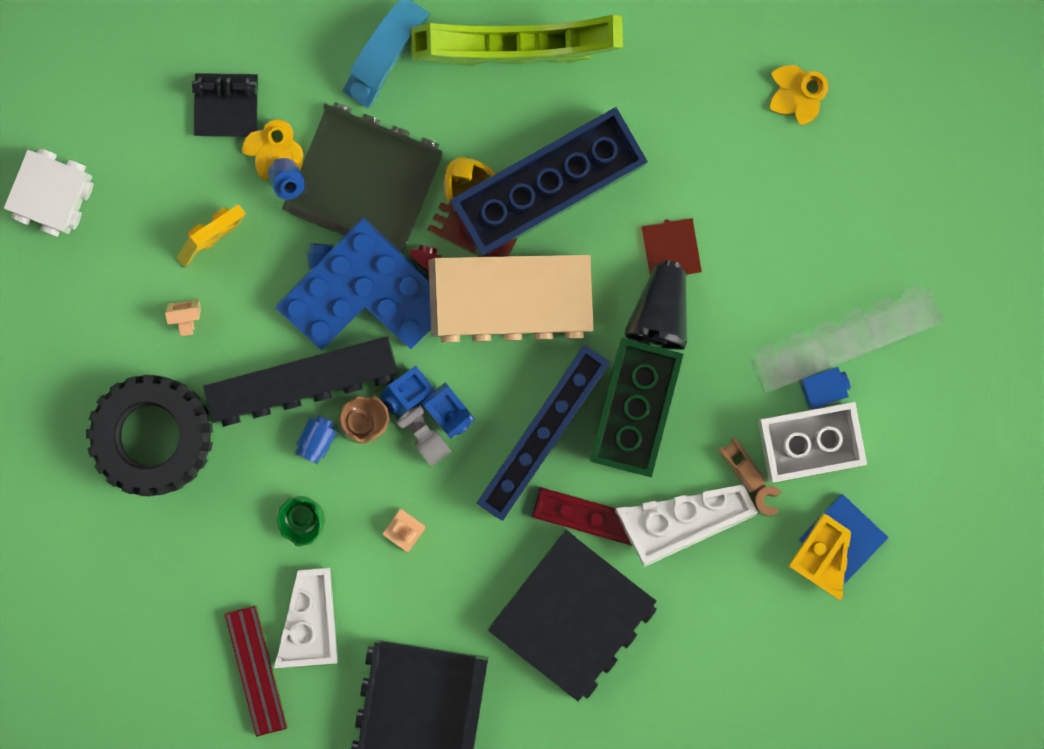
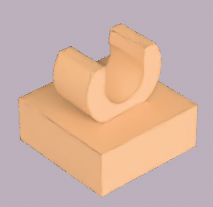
M195 299L169 303L165 312L167 324L178 323L180 336L193 335V330H195L194 321L199 320L201 314L200 301Z
M401 508L382 535L406 552H409L427 526Z

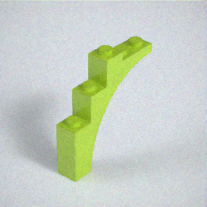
M620 15L539 25L468 26L427 23L411 28L412 60L468 66L491 61L511 64H525L538 60L572 63L590 59V55L623 48L622 16Z

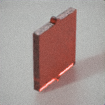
M693 218L672 222L666 219L664 223L641 227L649 275H651L655 265L662 264L663 260L680 263L681 269L686 271V275L702 273Z

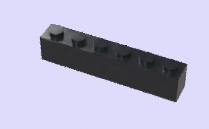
M386 336L204 385L203 388L212 422H221L222 427L241 423L240 417L252 414L253 419L271 415L270 408L282 405L285 411L302 406L301 400L313 397L314 403L333 398L331 393L333 391L344 389V393L349 394L363 390V383L374 381L375 386L394 381L392 376L399 374L390 338Z

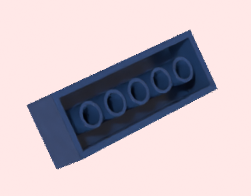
M615 107L452 198L449 202V207L478 257H486L640 170L648 161L619 110Z

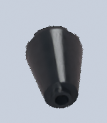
M663 260L662 264L655 265L625 327L624 335L627 339L649 345L651 343L662 345L661 348L668 350L685 349L687 343L686 271L681 269L680 263Z

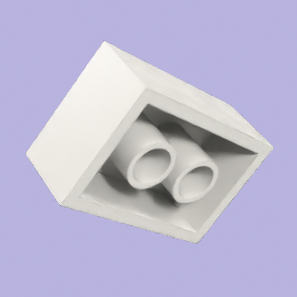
M855 402L757 420L769 482L784 481L867 465Z

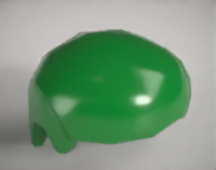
M295 496L288 499L279 508L277 524L282 537L293 542L295 546L301 547L312 544L322 534L325 516L321 506L316 501L305 496Z

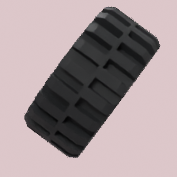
M156 375L133 376L126 378V381L114 384L109 388L110 391L106 395H101L96 402L98 404L96 410L90 413L88 420L91 421L90 429H86V439H90L91 447L87 449L89 456L94 457L96 462L94 467L99 474L105 475L106 481L113 487L117 486L122 489V492L148 497L175 492L183 488L187 483L192 482L197 477L200 469L205 467L208 461L206 459L208 452L212 450L213 442H211L213 426L212 423H209L207 416L209 412L206 406L202 405L199 400L200 397L194 391L189 390L185 384ZM144 406H158L165 409L174 417L179 427L180 438L176 451L167 461L154 466L135 462L127 455L122 444V428L126 418L133 411Z

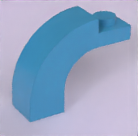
M400 0L382 20L366 43L349 72L351 75L342 92L366 108H369L377 98L396 62L410 46L411 28L425 24L430 13L411 0Z

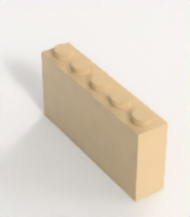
M591 255L434 258L428 261L431 337H441V343L460 342V336H472V342L491 341V335H503V341L522 340V334H534V340L553 339V333H565V339L584 338L585 332L593 331Z

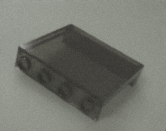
M334 102L333 106L324 104L323 109L325 111L300 170L305 182L304 190L298 197L285 200L282 210L343 236L364 217L403 254L443 157V151L438 149V143L422 137L419 142L409 138L410 132L400 127L392 126L391 130L380 126L381 121L370 115L363 114L362 118L350 114L352 109L337 102Z

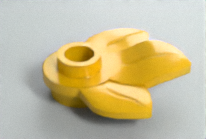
M796 65L782 66L774 70L771 76L780 89L777 90L771 100L770 110L782 115L795 113L799 125H805L813 121L819 113L820 100L828 92V81L825 76L817 71L804 72ZM814 82L818 87L817 92H809L806 87L807 83Z
M271 120L264 126L263 130L251 132L244 140L242 153L256 156L255 167L262 180L269 179L268 169L271 163L278 158L293 160L300 171L303 165V150L293 140L294 132L291 125L284 120ZM273 131H281L283 139L281 141L274 140L272 137Z

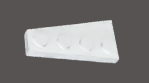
M744 485L706 491L703 494L674 497L672 500L661 502L642 503L640 506L629 508L627 506L616 508L615 511L643 567L750 519L758 513Z

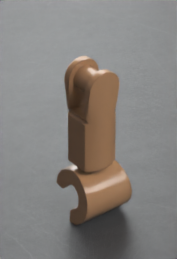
M733 437L731 438V443L726 447L722 448L720 446L718 448L719 453L749 493L754 491L753 504L757 512L765 517L779 513L775 507H767L765 505L764 497H776L781 491L776 487L764 485L767 480L738 440ZM740 453L744 461L736 466L731 458Z

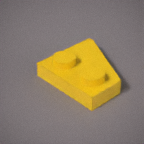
M239 204L230 210L224 207L212 216L211 219L213 221L208 225L204 226L200 223L187 233L189 238L176 257L183 267L189 265L195 254L204 248L208 250L222 237L235 229L245 217V211Z
M823 513L788 566L840 601L843 597V582L847 568V551L850 544L851 531Z

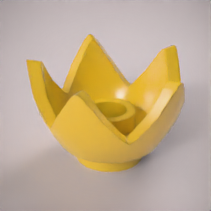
M459 157L454 159L447 165L443 185L446 200L450 202L452 198L488 179V174L493 176L496 173L486 164L473 158Z

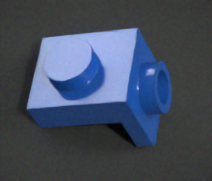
M446 382L421 401L449 438L464 433L475 419Z

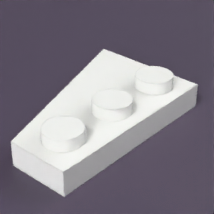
M331 567L298 570L274 668L338 663Z

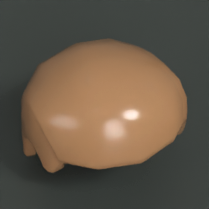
M356 396L341 409L338 418L340 430L354 443H372L382 436L389 422L388 409L376 396Z

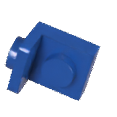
M414 366L382 391L380 397L388 412L394 414L399 419L435 391V389L418 367Z

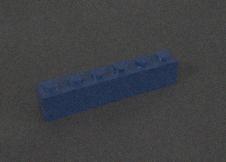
M583 345L476 504L501 521L505 519L611 362L586 345Z

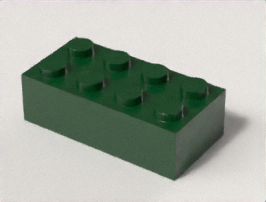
M626 338L620 339L589 458L590 462L652 478L683 353Z

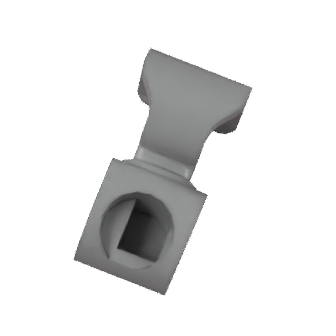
M418 404L397 419L396 422L400 428H408L413 432L414 436L418 439L415 444L416 448L432 467L452 451L436 429H429L423 418L424 410Z

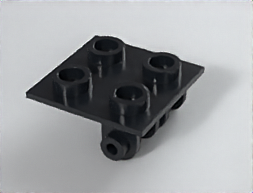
M195 73V81H192V93H195L194 136L247 137L251 132L257 131L258 74Z

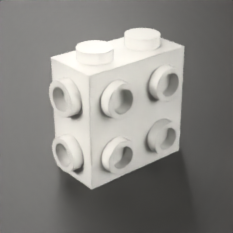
M39 148L37 153L27 150L4 209L13 212L11 218L29 225L30 220L41 223L40 230L58 237L61 231L69 235L71 229L75 230L80 222L82 212H79L83 200L87 201L92 193L94 183L91 182L93 176L84 172L86 166L68 159L67 164H63L55 160L56 154Z

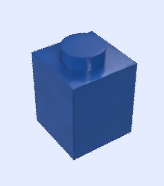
M839 367L799 380L809 410L849 397L847 390L851 389L846 372H840Z

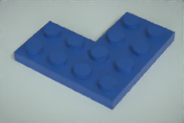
M364 217L348 231L275 307L321 350L364 308L368 309L410 349L431 330L429 278Z

